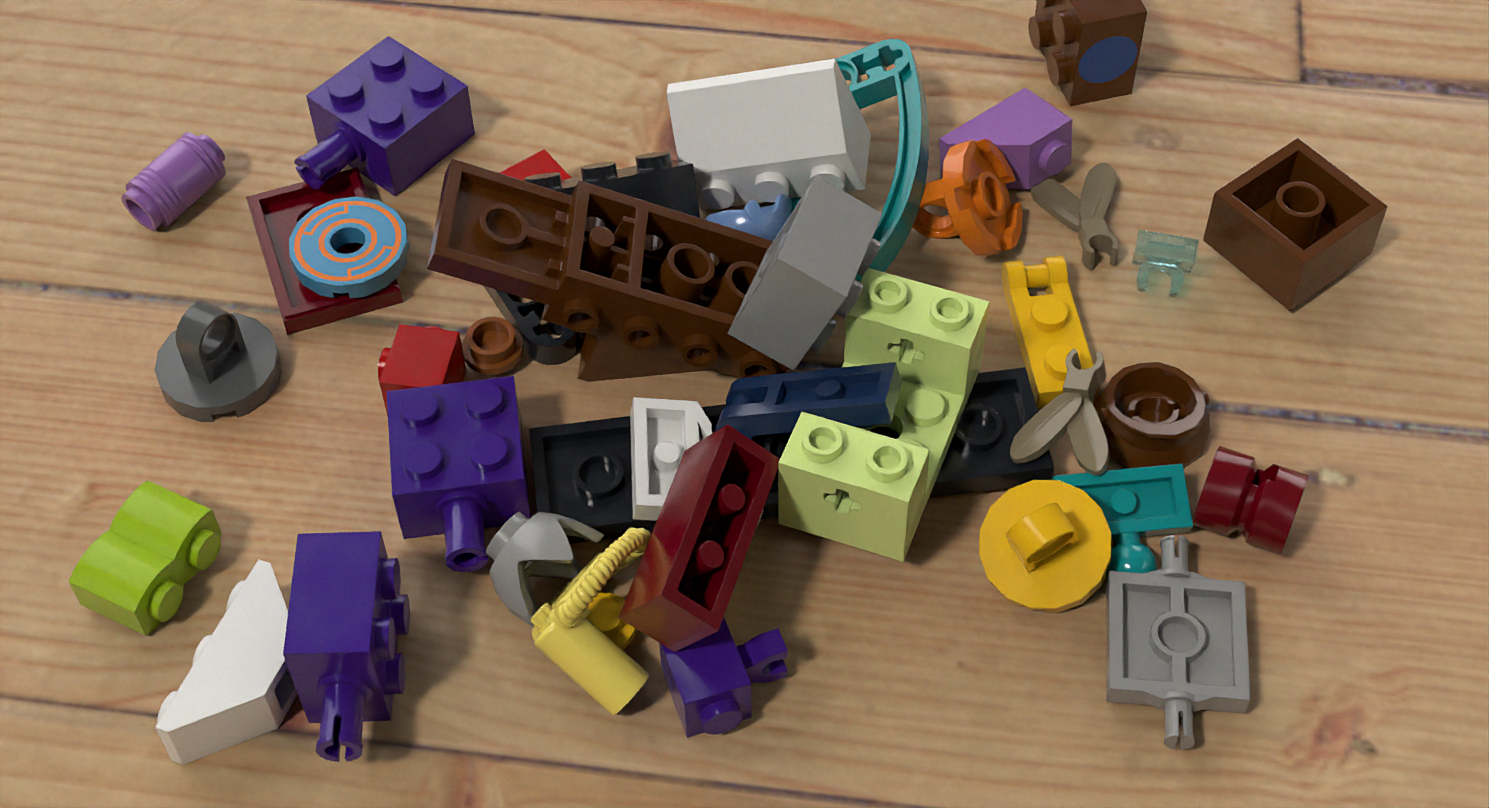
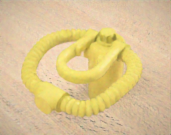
M628 528L618 540H615L613 544H610L609 548L605 549V552L597 554L571 582L567 583V586L562 588V591H558L557 596L553 597V601H550L549 604H543L531 617V622L534 624L532 636L535 647L612 715L617 714L635 696L648 679L649 673L586 618L591 612L587 608L589 603L593 602V597L598 595L597 591H601L602 585L606 584V579H610L620 569L628 567L644 554L651 537L650 532L644 528Z

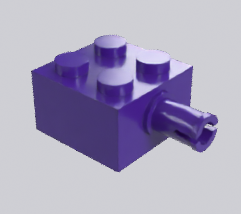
M387 36L306 95L317 145L304 155L297 157L294 164L297 165L296 170L300 177L313 189H320L325 182L349 165L352 168L358 167L362 175L396 196L475 134L468 86L395 39Z
M514 376L386 391L392 497L403 539L445 534V561L448 568L458 572H471L484 567L488 562L484 529L502 527L517 512H521L528 519L531 518L522 421Z
M381 531L303 533L297 535L283 656L308 722L320 723L316 753L320 757L334 762H339L341 745L346 746V762L356 760L362 755L363 722L391 721L393 694H403L405 689V659L403 653H397L398 635H408L410 603L407 594L400 595L401 576L398 558H388Z

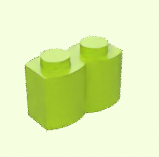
M147 480L137 487L125 500L114 517L109 530L98 537L86 550L74 568L68 582L82 606L146 636L160 622L168 621L177 612L183 599L184 584L191 580L200 570L207 569L214 562L221 547L222 532L212 509Z

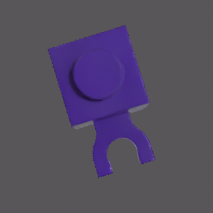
M723 617L718 632L676 652L659 643L661 669L687 738L701 733L711 735L725 733L735 728L741 721L752 718L751 683H767L788 677V670L783 660L788 657V650L779 628L761 633L748 642L736 646L725 617Z

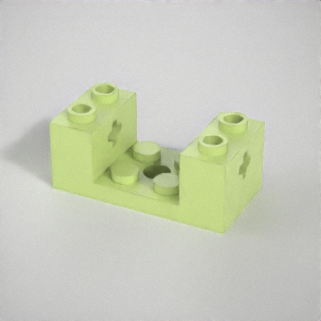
M868 268L860 282L863 284L862 291L851 311L846 316L844 363L842 367L896 362L902 385L892 423L877 424L869 428H858L801 412L778 463V524L904 562L982 365L989 301ZM876 427H888L895 430L900 437L894 439L870 432V430Z

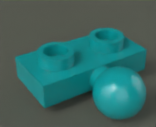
M1183 463L1109 470L1096 476L1089 473L1056 475L1052 478V480H1060L1084 490L1101 507L1110 528L1112 540L1114 541V548L1111 550V562L1106 571L1107 579L1109 571L1144 574L1158 570L1155 555L1147 546L1141 544L1140 537L1188 533L1193 527Z

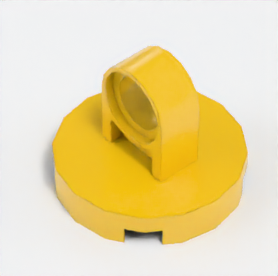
M1031 480L1010 488L990 506L980 528L979 557L990 584L1009 603L1018 607H1025L1029 610L1060 613L1083 604L1102 586L1106 577V571L1111 562L1112 534L1101 507L1084 490L1060 480Z

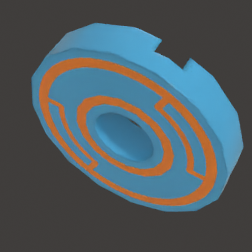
M363 197L331 200L313 208L301 218L289 238V257L294 272L305 287L320 296L334 298L333 292L340 294L349 293L350 298L368 296L393 282L403 272L407 263L406 254L409 250V238L406 225L395 209L379 200ZM348 243H360L363 245L358 251L343 254L336 252L341 246Z

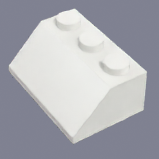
M835 59L668 84L667 99L678 161L693 163L698 204L701 210L726 209L730 206L746 205L751 200H755L757 203L775 202L777 195L785 194L790 199L800 198L804 195L815 176L820 177L844 192L865 189L871 133Z

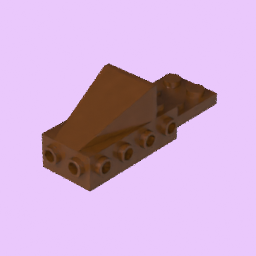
M451 159L444 175L427 269L543 303L542 320L583 333L578 379L594 382L709 370L744 378L783 374L789 369L785 365L727 334L761 261L773 241L580 180L572 195H568Z

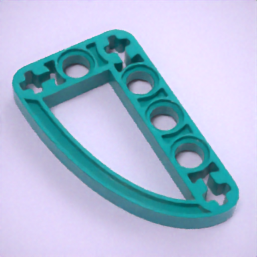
M900 39L883 40L835 59L844 79L851 81L849 89L859 110L896 95L898 96L899 146L896 168L887 200L881 212L883 214L872 237L881 242V245L869 266L870 269L884 272L893 262L913 227L925 188L929 160V120L923 82L910 47ZM895 65V68L887 71L886 67ZM867 74L868 80L863 81L861 76ZM801 198L791 199L792 212ZM857 273L855 280L861 282L863 276Z

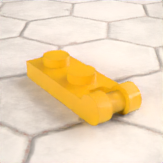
M1062 255L1044 257L1042 264L1024 266L1022 260L1003 262L1001 266L1003 291L1037 408L1045 407L1058 395L1064 393L1063 385L1067 374L1065 360L1071 350L1075 348L1078 352L1081 369H1088L1094 366L1069 287L1067 266ZM1045 287L1047 294L1030 296L1028 289ZM1100 386L1097 388L1093 401H1096Z

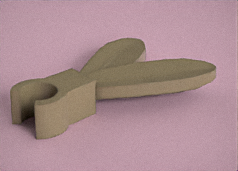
M1108 163L1097 164L1089 170L1084 181L1080 199L1063 185L1049 178L1029 189L1033 200L1041 208L1072 230L1079 232L1078 238L1082 247L1081 260L1083 265L1089 270L1094 266L1095 251L1107 253L1110 256L1111 265L1115 266L1117 263L1119 241L1114 234L1109 232L1104 221L1110 208L1116 185L1115 171Z
M1075 348L1068 353L1065 360L1067 374L1063 385L1064 393L1058 395L1043 407L1014 436L1010 448V456L1013 462L1017 464L1026 463L1039 458L1068 430L1072 449L1079 466L1094 476L1105 472L1110 458L1108 442L1098 414L1092 404L1097 388L1103 384L1107 376L1101 351L1095 354L1097 360L1095 365L1088 369H1081L1078 352Z

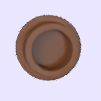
M485 317L474 322L468 329L462 343L466 364L472 370L487 375L501 374L512 369L519 363L524 352L523 340L518 330L510 322L500 317Z

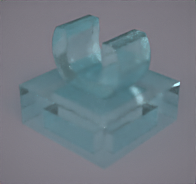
M1138 230L1131 263L1141 265L1136 277L1137 290L1145 292L1149 275L1156 271H1162L1171 280L1169 296L1176 297L1183 286V272L1191 273L1195 264L1199 239Z

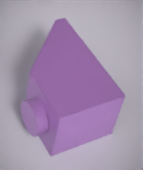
M1023 88L939 138L940 179L943 174V161L950 147L967 140L975 139V141L988 139L1001 150L1013 171L1016 181L1006 183L1007 189H1030L1051 175L1058 174L1071 164L1073 119L1027 88Z

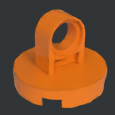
M975 139L967 140L950 147L943 161L942 178L925 183L913 228L929 238L943 239L959 235L962 242L975 255L983 257L994 256L1002 251L1014 248L1022 232L1023 212L1021 202L1010 203L1006 183L1016 180L1001 150L988 139L975 141ZM927 205L942 206L948 210L949 215H934L925 210L924 207Z

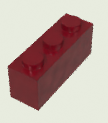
M728 424L686 449L618 618L673 652L718 632L778 470L780 459Z

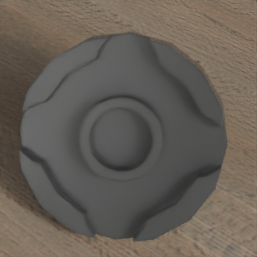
M200 301L188 308L182 316L177 330L169 335L159 349L155 373L166 403L181 416L199 422H214L212 417L214 414H225L235 410L238 418L251 413L269 399L280 382V354L271 331L257 319L239 313H229L210 302Z

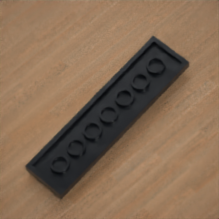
M1025 367L978 373L929 498L1012 488L1031 480H1052L1054 466L1049 450L1039 458L1026 463L1017 464L1012 461L1010 456V448L1014 436L1038 413ZM726 404L701 407L712 424V433L716 431L717 422L722 410L726 408ZM630 416L529 428L537 513L545 512L572 518L604 534L600 540L619 538L631 527L636 529L644 528L652 534L657 521L633 520ZM876 427L870 430V432L894 439L900 437L895 430L888 427ZM792 432L753 436L752 441L780 459ZM778 470L765 502L761 519L778 517ZM566 535L569 544L590 541L578 536Z

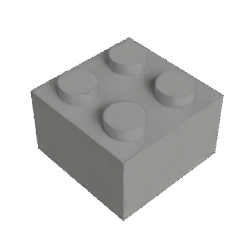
M815 176L766 251L727 334L792 370L797 367L808 350L819 354L836 325V321L832 319L834 314L836 313L845 318L862 291L863 284L855 280L857 273L861 276L865 274L880 248L881 242L872 237L883 213L820 177Z

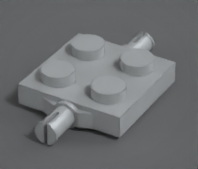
M1169 535L1160 541L1162 569L1144 574L1109 571L1106 584V702L1150 705L1163 709L1165 714L1164 744L1168 748L1175 749L1179 737V750L1193 747L1195 744L1193 737V712L1210 710L1246 713L1250 702L1245 582L1210 579L1195 572H1190L1188 567L1189 540L1179 535L1176 547H1174V535Z

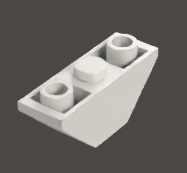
M258 559L247 579L236 584L229 596L226 613L213 634L207 635L199 643L193 657L192 668L178 691L171 692L161 705L155 729L171 761L185 765L278 729L298 695L283 656L288 610L269 562Z

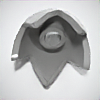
M517 512L499 529L486 549V554L494 560L490 569V576L498 597L515 616L534 627L531 617L537 611V607L532 596L529 577L575 578L581 570L566 535L578 536L597 543L604 534L579 521L558 514L538 512L528 519L521 512Z

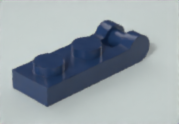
M892 362L736 379L730 386L725 400L726 408L720 414L716 431L728 424L751 440L756 435L793 432L801 412L858 428H869L877 424L892 423L902 385L897 364Z

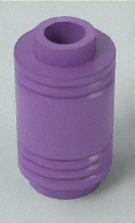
M186 132L126 184L127 192L122 195V202L129 213L147 229L154 231L160 225L166 228L226 175L225 167L222 163L225 161V155L217 143L204 134L198 137Z

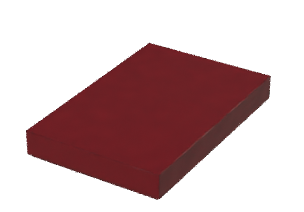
M358 167L338 172L325 182L320 189H313L305 182H300L246 197L287 335L403 303L397 278L387 287L365 297L350 298L349 293L340 294L333 292L334 298L320 296L305 287L292 267L289 257V238L301 218L313 208L334 199L348 197L368 198ZM348 243L341 246L336 252L343 254L358 251L363 245L360 243Z

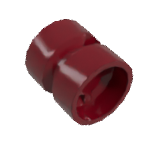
M1219 446L1192 521L1193 525L1224 536L1230 535L1235 530L1242 531L1247 544L1282 555L1309 475L1276 464H1272L1263 471L1257 468L1254 457Z

